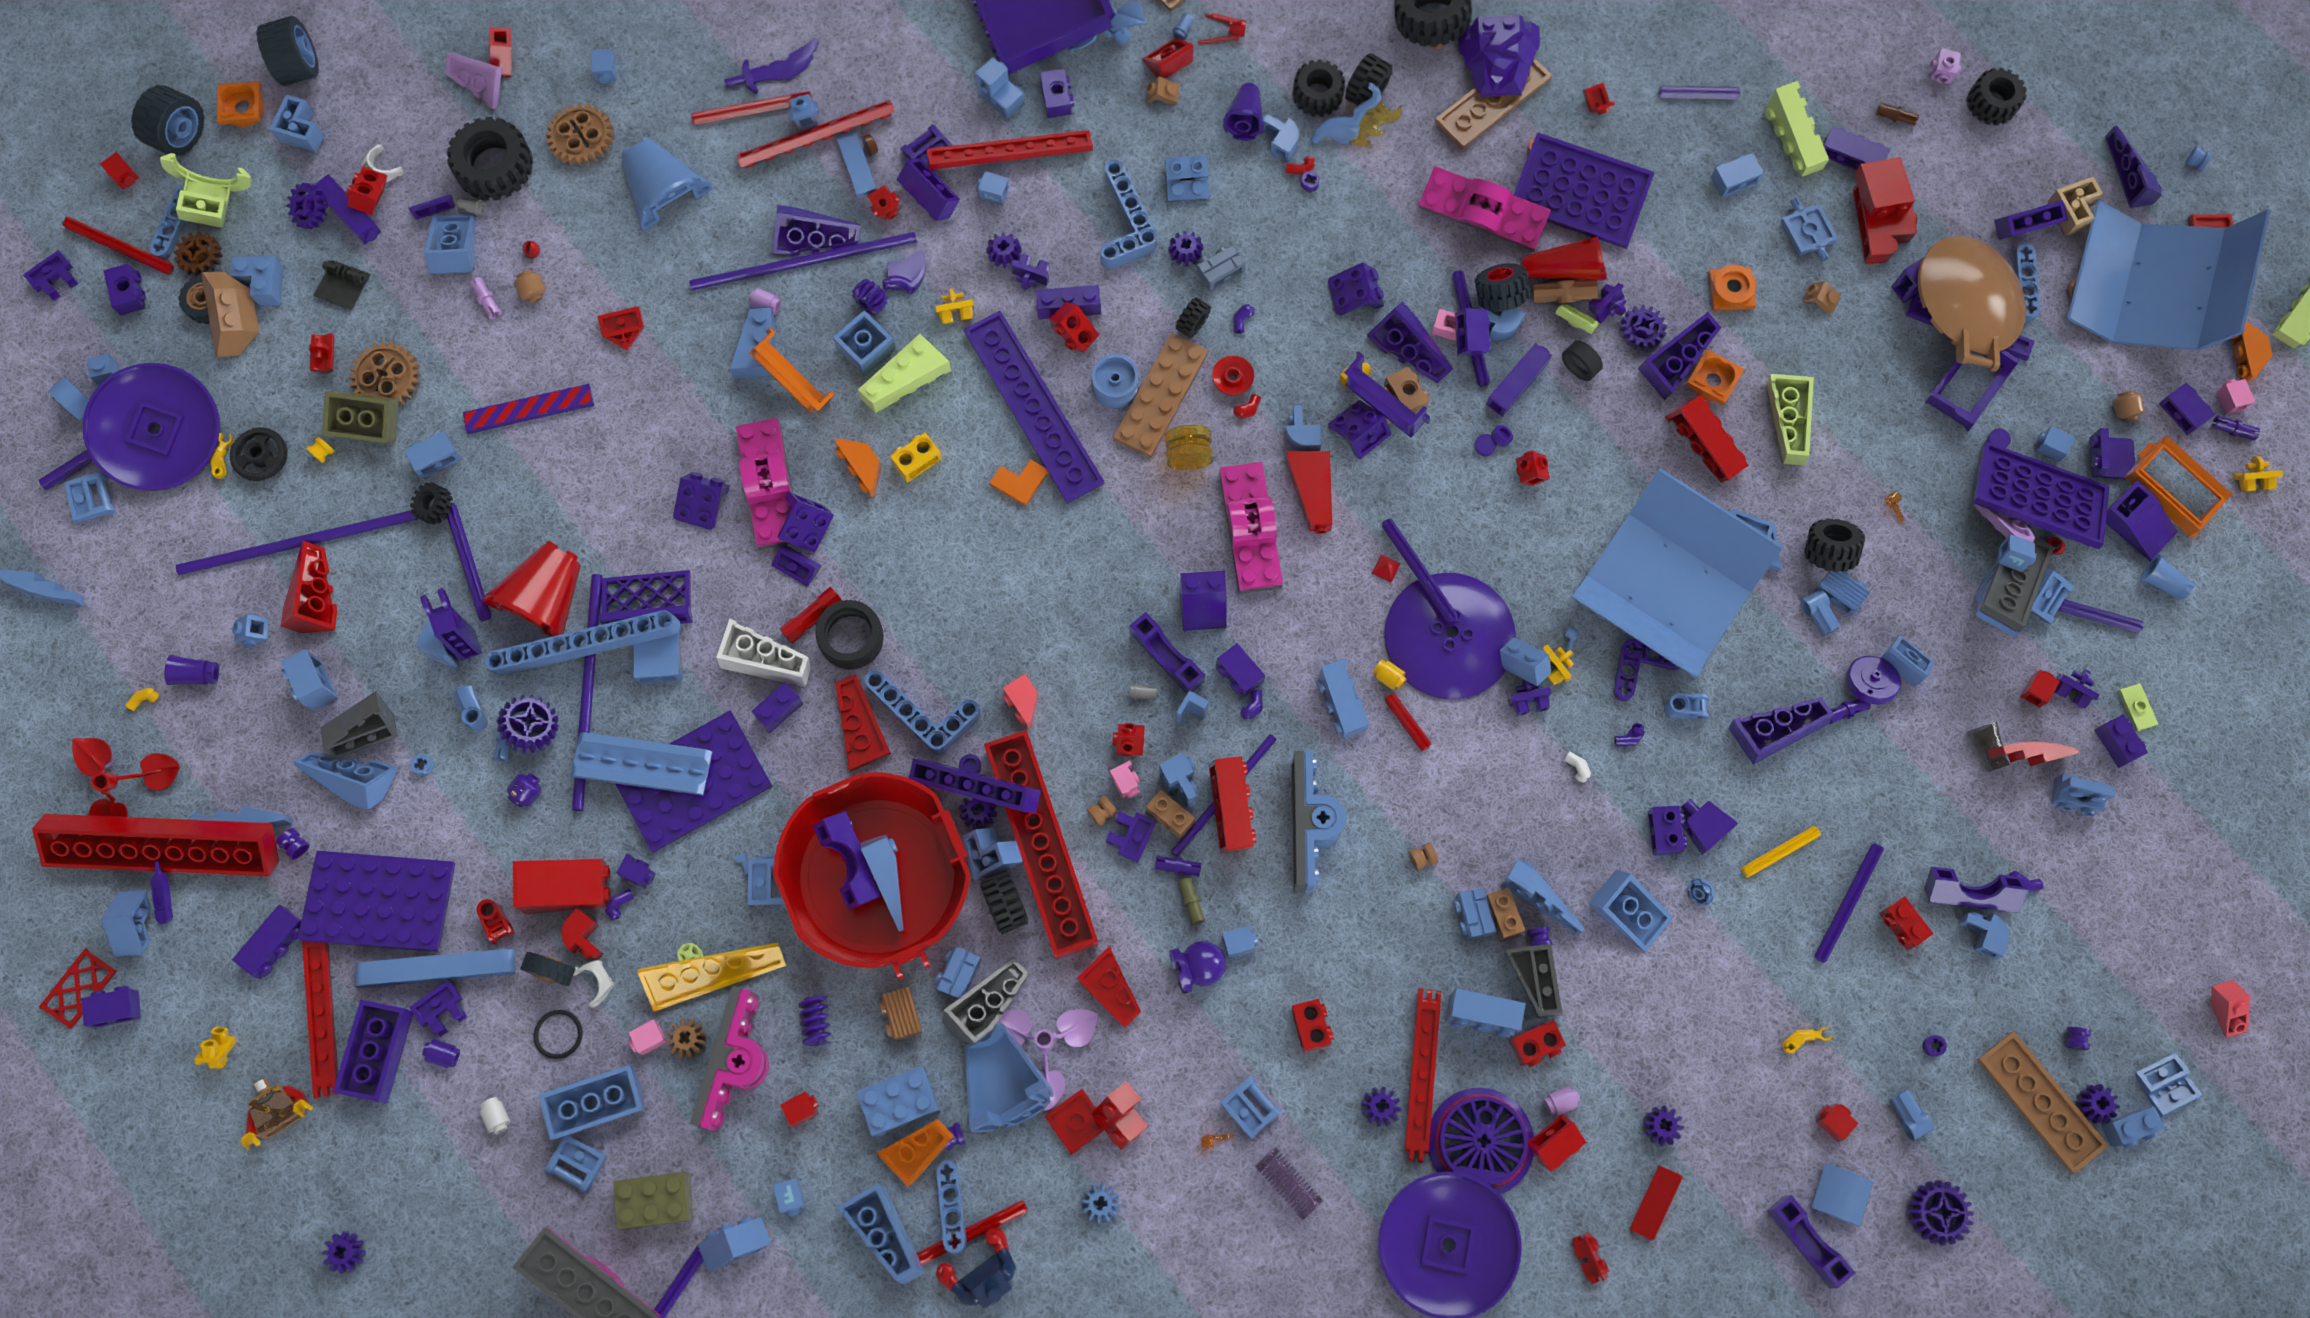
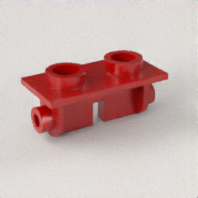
M1586 1232L1583 1234L1584 1239L1581 1238V1235L1572 1238V1246L1578 1260L1587 1257L1588 1262L1581 1264L1586 1280L1590 1281L1592 1285L1600 1281L1598 1277H1601L1602 1281L1607 1279L1609 1268L1606 1261L1601 1259L1598 1254L1599 1245L1595 1236H1591L1590 1232Z

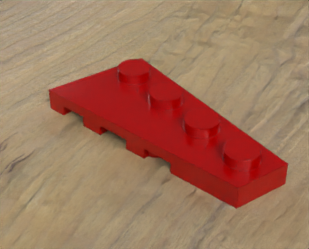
M855 674L836 682L849 771L852 772L890 755L891 752L857 675Z

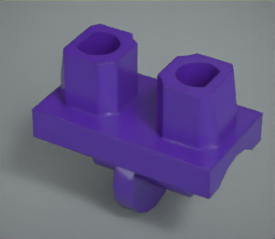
M1021 253L1017 261L1013 260L1011 263L1012 274L1017 276L1016 281L1022 283L1023 290H1027L1029 285L1036 287L1037 283L1047 286L1049 282V262L1039 260L1037 266L1034 267L1030 265L1031 257Z
M1618 283L1615 287L1606 284L1601 290V297L1604 299L1602 301L1592 299L1588 303L1589 310L1596 315V321L1602 323L1609 315L1613 317L1615 314L1623 315L1626 312L1624 306L1626 300L1622 293L1624 288L1622 284Z
M2087 669L2082 673L2076 670L2072 672L2071 676L2076 678L2077 681L2064 674H2058L2056 677L2060 682L2054 693L2066 698L2071 689L2077 691L2078 694L2072 703L2085 709L2092 700H2097L2100 695L2084 686V684L2092 687L2095 682L2088 678L2090 671Z
M1522 679V685L1516 686L1517 694L1511 695V699H1508L1509 707L1513 706L1516 715L1521 716L1530 712L1528 706L1530 702H1535L1537 712L1548 710L1550 708L1549 696L1552 693L1550 687L1539 689V686Z

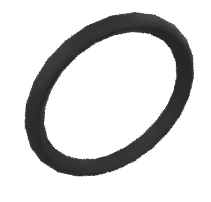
M567 1010L548 1012L541 1017L534 1029L536 1048L541 1054L552 1059H561L571 1055L579 1047L583 1036L581 1022L573 1013ZM559 1014L566 1015L577 1026V1040L567 1052L562 1054L549 1053L540 1045L539 1029L549 1017Z

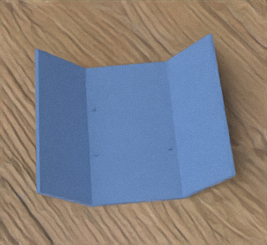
M2097 200L2093 213L2094 220L2090 225L2067 319L2108 342L2199 351L2243 334L2271 209H2267L2227 228L2142 224L2101 200Z
M1660 468L1572 598L1697 678L1714 647L1784 546Z

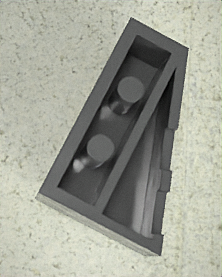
M377 691L320 728L323 748L332 760L398 737L395 717Z
M1551 944L1505 950V954L1538 1018L1562 1016Z

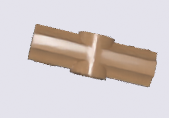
M1575 280L1556 281V283L1533 285L1534 303L1554 301L1556 303L1576 302V300L1598 299L1597 280L1575 282Z

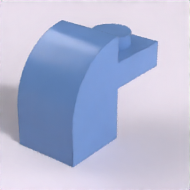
M1267 114L1263 119V131L1275 137L1271 144V153L1288 162L1297 149L1298 127L1290 118L1284 124L1279 118Z
M1513 308L1503 311L1499 317L1488 311L1490 319L1489 330L1491 331L1489 338L1493 341H1505L1512 338L1521 326L1526 313Z
M63 377L48 392L72 415L80 420L84 416L89 398L77 389L72 382Z
M1302 405L1293 406L1292 413L1288 414L1289 426H1286L1285 438L1288 444L1297 451H1320L1322 445L1320 425H1303Z
M1975 912L1961 916L1958 925L1980 934L1974 949L1975 951L1995 960L2004 957L2009 943V931L2005 922L2000 917L1992 914L1984 919V916Z

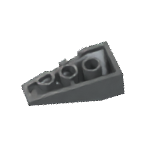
M1012 958L947 1007L943 1013L942 1023L957 1039L975 1045L992 1032L1029 973L1015 958Z

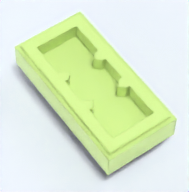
M1562 303L1555 313L1566 319L1572 327L1581 328L1590 334L1599 325L1598 321L1567 303Z
M2141 683L2117 691L2135 732L2158 725Z

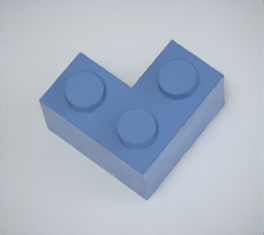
M991 58L976 72L978 95L1006 119L1024 104V92L1018 85L1014 86L1009 81L1008 68L1004 63Z
M286 94L269 128L277 141L317 153L324 138V134L317 124L310 122L314 112L306 100Z
M275 256L232 257L230 276L246 287H250V296L257 304L280 305L284 267Z
M995 828L975 829L961 837L969 858L968 862L974 880L990 878L1023 862L1017 842H999Z
M146 890L118 892L101 918V926L106 931L108 946L112 948L114 957L141 955L150 942L144 924L151 911Z
M751 1217L744 1218L738 1221V1225L734 1227L732 1223L726 1224L718 1228V1231L705 1236L706 1240L698 1244L708 1272L726 1266L741 1257L753 1254L771 1245L761 1217L754 1220Z

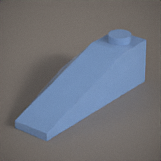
M1517 860L1501 886L1505 889L1510 888L1512 894L1576 935H1580L1585 928L1541 875L1533 869L1534 866L1525 860H1522V862Z

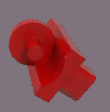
M333 333L325 335L311 334V344L309 345L311 372L327 373L333 371L335 341Z

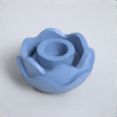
M1702 878L1691 880L1687 887L1690 899L1696 901L1698 905L1710 904L1715 894L1712 884Z

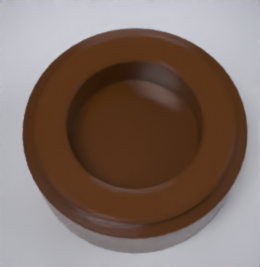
M872 135L862 136L863 146L869 156L877 154L878 147Z

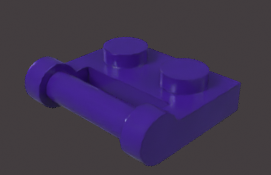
M933 124L917 139L900 148L906 158L909 160L921 158L929 167L926 149L953 146ZM932 137L935 138L916 153L913 152Z

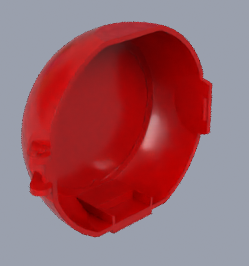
M859 773L812 793V796L804 800L787 821L778 841L774 857L773 876L796 934L808 947L832 961L848 966L881 968L893 965L899 980L904 979L900 965L921 957L926 969L931 967L925 950L935 945L950 930L963 908L970 883V872L966 865L969 858L949 810L944 811L937 794L923 784L891 773ZM846 811L860 843L885 834L888 839L893 838L898 849L895 855L903 921L902 931L899 932L880 889V897L847 910L839 888L846 880V864L838 852L828 847H821L813 827L814 824Z

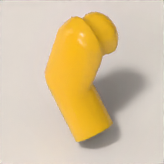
M151 687L138 690L127 701L125 706L134 712L146 699L154 703L159 697V693Z

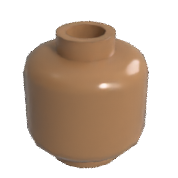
M532 270L519 273L514 281V286L520 299L530 301V303L540 301L542 299L541 296L546 291L540 274Z
M2135 390L2117 394V398L2113 400L2116 418L2125 419V422L2139 420L2138 415L2145 412L2142 395L2135 393Z

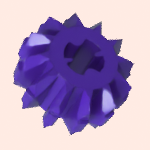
M1184 230L1183 235L1176 233L1175 238L1170 239V246L1168 247L1172 261L1177 260L1178 266L1185 262L1186 267L1189 265V262L1195 265L1197 259L1202 258V251L1204 250L1201 238L1195 237L1194 231L1188 235L1186 230Z
M1002 232L1000 237L994 234V240L989 239L986 253L989 255L988 259L990 262H994L996 267L1002 264L1005 269L1008 263L1011 265L1013 260L1017 261L1022 252V247L1019 246L1018 238L1014 239L1012 233L1006 236Z
M869 279L858 282L852 290V297L856 300L855 303L871 315L881 312L888 303V297L884 294L885 292L874 281Z
M965 797L963 799L966 805H961L959 809L964 812L960 815L961 820L967 819L965 821L966 827L973 823V830L978 829V824H981L982 829H985L986 821L993 825L994 821L991 817H997L998 815L994 811L997 804L975 798L969 800ZM978 807H981L982 811L984 812H980L979 815H976L975 811L973 810H977Z
M2096 1084L2095 1087L2088 1085L2086 1090L2079 1092L2083 1099H2077L2076 1102L2082 1105L2083 1108L2079 1110L2081 1113L2086 1112L2085 1117L2087 1120L2092 1119L2094 1124H2100L2101 1122L2105 1124L2111 1121L2110 1118L2118 1116L2114 1109H2119L2121 1106L2115 1104L2114 1100H2117L2118 1096H2111L2112 1088L2104 1089L2102 1084Z
M1376 1087L1372 1088L1373 1096L1369 1093L1364 1095L1370 1102H1361V1106L1368 1107V1110L1363 1111L1362 1115L1371 1114L1368 1123H1372L1376 1118L1377 1127L1381 1126L1382 1119L1385 1125L1389 1126V1118L1394 1121L1398 1119L1397 1115L1393 1112L1401 1111L1400 1107L1394 1106V1104L1400 1102V1099H1391L1395 1093L1393 1090L1386 1095V1087H1381L1380 1094ZM1380 1101H1383V1105L1387 1106V1109H1384L1382 1113L1378 1112L1379 1108L1376 1109L1375 1107Z
M1665 1105L1660 1110L1657 1107L1652 1108L1653 1114L1649 1112L1645 1114L1649 1121L1643 1122L1642 1125L1649 1127L1650 1130L1645 1131L1644 1134L1646 1136L1653 1135L1650 1140L1652 1143L1658 1140L1660 1146H1665L1666 1142L1669 1145H1673L1674 1138H1681L1677 1131L1684 1130V1126L1677 1124V1122L1682 1120V1117L1674 1118L1676 1110L1671 1109L1668 1112V1108ZM1666 1122L1668 1127L1660 1129L1659 1125Z
M343 1231L341 1235H332L333 1242H325V1245L329 1248L321 1253L322 1255H328V1258L323 1263L325 1265L331 1264L330 1271L338 1270L339 1273H345L347 1269L354 1271L355 1263L361 1264L363 1262L358 1256L359 1254H365L366 1251L359 1249L364 1242L363 1240L357 1241V1234L352 1233L349 1235V1232Z

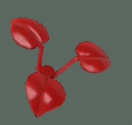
M73 738L72 753L76 766L83 774L93 776L91 779L92 787L97 791H101L102 795H106L109 798L96 800L90 806V816L128 817L127 806L124 803H115V797L108 792V790H112L117 786L118 781L144 777V783L148 788L164 790L171 786L180 770V764L173 757L167 754L153 753L141 760L140 767L143 771L142 773L116 776L111 772H105L106 768L104 765L108 764L112 758V751L107 742L98 738Z

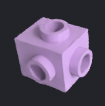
M1941 48L1930 63V80L1950 85L1955 77L1958 78L1962 66L1959 65L1961 53Z

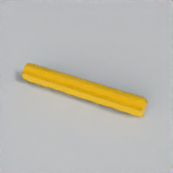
M1816 826L1808 828L1741 868L1743 875L1746 878L1751 877L1818 838L1821 833Z

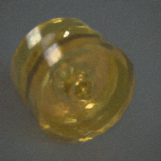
M1183 425L1168 430L1165 433V447L1168 449L1166 452L1167 466L1175 470H1197L1212 464L1214 457L1213 448L1210 446L1212 444L1211 430L1202 425Z

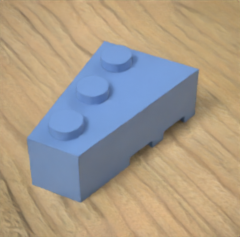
M771 308L749 310L730 366L734 379L772 377L748 353L763 337L768 335L765 332L766 329L771 328L775 332V317ZM774 335L768 342L776 349Z
M1347 658L1322 666L1318 677L1319 681H1316L1319 692L1321 694L1324 693L1327 699L1325 707L1328 713H1332L1334 716V729L1337 734L1341 733L1342 738L1365 731L1369 727L1362 701L1358 698L1353 687L1355 685L1354 678H1350L1346 670V665H1349Z

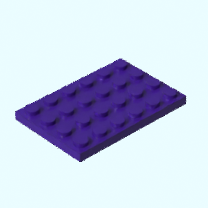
M1537 132L1514 196L1551 209L1547 219L1549 223L1590 237L1598 236L1599 240L1627 249L1655 172Z
M1985 441L1981 449L1973 503L2080 542L2086 546L2100 549L2104 544L2110 486Z
M731 710L669 743L671 745L700 748L713 752L704 796L615 783L652 853L773 787Z
M316 850L297 939L303 942L439 952L455 863L453 861Z

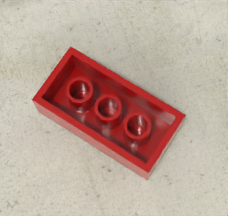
M1242 756L1215 759L1208 766L1220 854L1247 851L1253 848L1254 843H1256L1255 829H1251L1250 820H1253V809L1248 806L1247 798H1250L1249 784H1245L1244 775H1247L1246 762H1242Z

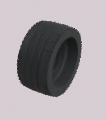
M856 600L838 601L827 607L819 617L816 624V641L821 653L831 664L848 670L858 669L870 664L880 653L884 639L883 628L877 614L866 604ZM848 616L864 619L871 628V637L861 650L853 653H840L831 647L828 640L829 631L838 620Z

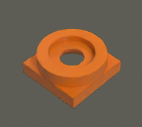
M259 81L218 85L217 122L220 125L231 124L236 127H248L256 122H262L265 105L262 99V85ZM241 101H246L249 103V109L243 113L237 112L236 105Z
M1728 265L1721 269L1709 270L1708 277L1713 311L1755 309L1756 280L1752 274V268ZM1730 280L1738 281L1741 285L1740 291L1731 292L1727 288V282Z
M1707 349L1686 386L1693 389L1698 396L1701 395L1707 401H1715L1724 406L1744 368ZM1709 374H1716L1720 378V384L1715 387L1710 386L1706 381V377Z

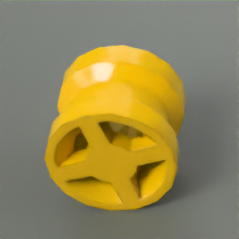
M320 437L315 439L313 445H309L306 448L322 464L326 461L325 457L334 452Z

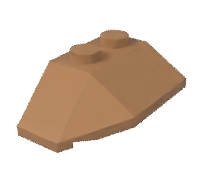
M202 272L215 356H239L259 333L254 299L250 296V289L225 272Z

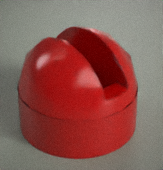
M526 241L522 246V251L527 258L534 259L539 256L540 247L534 241Z
M2052 537L2047 540V544L2059 547V549L2053 550L2052 555H2060L2065 551V543L2060 538Z

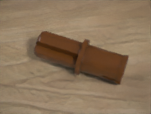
M1880 102L1876 112L1877 116L1889 118L1893 122L1898 120L1911 125H1916L1919 119L1918 114L1901 110V106H1890Z

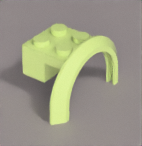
M170 153L160 157L162 167L172 176L185 182L184 189L180 190L176 207L178 219L223 228L230 192L243 191L251 186V176L243 168L238 167L236 178L214 179L185 169L178 163L175 154Z

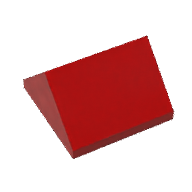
M1174 38L1142 58V60L1156 78L1160 76L1166 79L1193 62L1194 46L1191 42Z

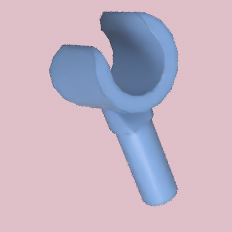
M1572 626L1568 628L1564 635L1570 639L1565 653L1572 650L1574 642L1579 635V631Z

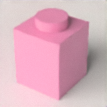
M2246 379L2226 381L2222 384L2223 387L2216 392L2226 415L2246 410L2255 403Z
M654 1019L629 1032L631 1039L628 1042L634 1053L638 1052L641 1055H645L667 1043L666 1036L659 1022Z

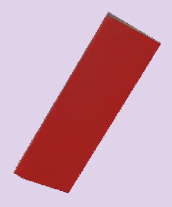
M1662 1166L1657 1167L1629 1230L1649 1241H1654L1683 1179L1682 1175Z

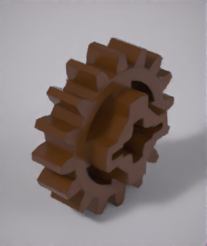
M197 231L195 236L190 232L189 238L186 239L182 236L183 242L175 244L179 249L173 250V253L177 256L174 258V261L188 275L194 273L197 277L200 272H207L208 269L214 271L213 265H220L217 258L223 257L220 252L222 247L207 232L203 235L200 231Z

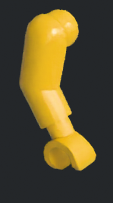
M219 433L220 444L216 447L210 460L212 475L217 479H222L227 474L224 457L227 452V446L232 445L234 442V437L230 433L228 442H223L224 435Z
M1820 1027L1817 1031L1813 1029L1796 1030L1783 1042L1782 1047L1786 1053L1793 1054L1805 1041H1815V1039L1829 1041L1833 1036L1826 1038L1821 1036L1823 1030L1830 1029L1828 1027Z

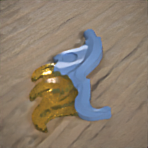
M1369 83L1368 88L1373 92L1370 99L1357 106L1350 117H1334L1321 123L1315 129V133L1310 140L1317 144L1322 137L1329 136L1344 145H1348L1349 140L1352 139L1359 146H1368L1371 142L1365 140V138L1385 134V130H1379V127L1396 122L1402 115V107L1399 106L1397 110L1388 109L1381 100V92L1378 87L1373 83Z

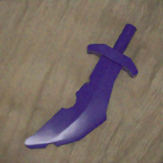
M816 38L808 44L790 53L786 60H776L770 63L769 66L764 65L749 69V60L745 59L742 65L743 75L724 79L726 88L746 83L748 89L757 94L758 88L754 85L755 83L774 80L790 81L808 67L814 57L812 55L813 52L817 50L818 40Z

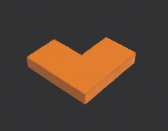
M1030 459L1019 476L1000 466L989 484L1022 505L1027 506L1047 476L1048 471L1045 467Z

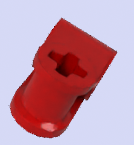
M484 899L478 903L476 908L477 915L488 939L493 945L497 944V941L509 934L511 936L515 934L513 926L500 904L490 899ZM493 905L494 912L490 916H486V908Z

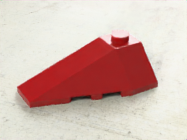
M306 541L301 543L283 606L281 627L299 633L331 632L335 630L337 606L332 604L330 594L333 593V587L328 585L326 576L329 573L325 548Z

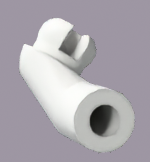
M1569 751L1564 761L1576 767L1578 773L1575 778L1579 782H1586L1587 778H1590L1591 775L1586 760Z

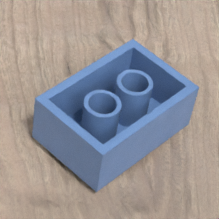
M1456 988L1450 994L1446 1022H1450L1452 1027L1464 1029L1465 1026L1474 1027L1473 1031L1487 1034V1031L1497 1032L1496 1036L1509 1039L1510 1036H1514L1521 1031L1525 1003Z
M923 1065L856 1091L870 1133L874 1138L941 1112Z

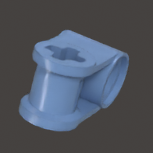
M1678 693L1665 703L1664 710L1672 718L1705 720L1709 718L1706 701L1709 697L1706 694ZM1673 702H1677L1681 710L1676 709L1673 706Z

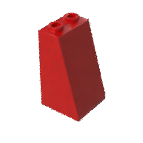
M603 859L513 861V907L524 914L571 911L576 908L580 910L606 908L607 901L611 900V891L607 887V879L610 878V866Z

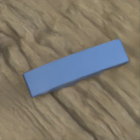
M855 129L846 133L836 134L835 136L857 198L872 194L877 188Z
M0 570V580L22 592L61 604L83 606L85 598L75 591H64V587L56 582L45 581V578L36 572Z
M242 806L239 814L217 809L214 818L193 813L190 819L272 823L273 828L290 825L293 822V819L286 815Z

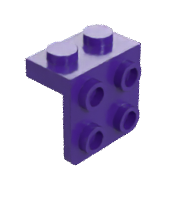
M1362 262L1328 279L1336 314L1342 316L1366 304L1371 305L1375 309L1384 306L1382 300L1384 294L1378 285L1377 280L1379 276L1375 268Z
M2099 428L2089 437L2091 476L2095 478L2125 479L2124 477L2135 466L2134 441L2129 438L2109 437V428Z
M690 472L681 477L673 513L674 519L709 530L713 529L716 525L721 497L728 494L730 485L723 483V480L718 478H704L703 474L697 472Z

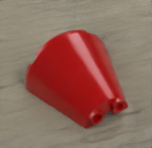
M1598 236L1524 255V261H1520V265L1527 269L1528 278L1607 280Z
M547 541L546 544L539 547L483 597L482 603L500 612L505 609L538 626L540 632L549 637L564 634L581 565L577 562L578 556L570 551L564 553L558 549L559 547L556 544Z

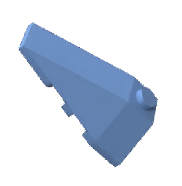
M309 752L294 761V766L346 802L366 810L383 801L397 773V767L380 761L371 760L370 764L358 763V758L352 757L349 760H332L329 754Z
M885 834L861 842V850L900 932L903 930L895 855L898 849L893 838L888 839Z

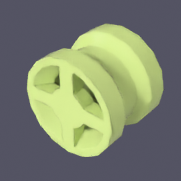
M693 943L683 944L677 954L679 961L704 956L702 950Z

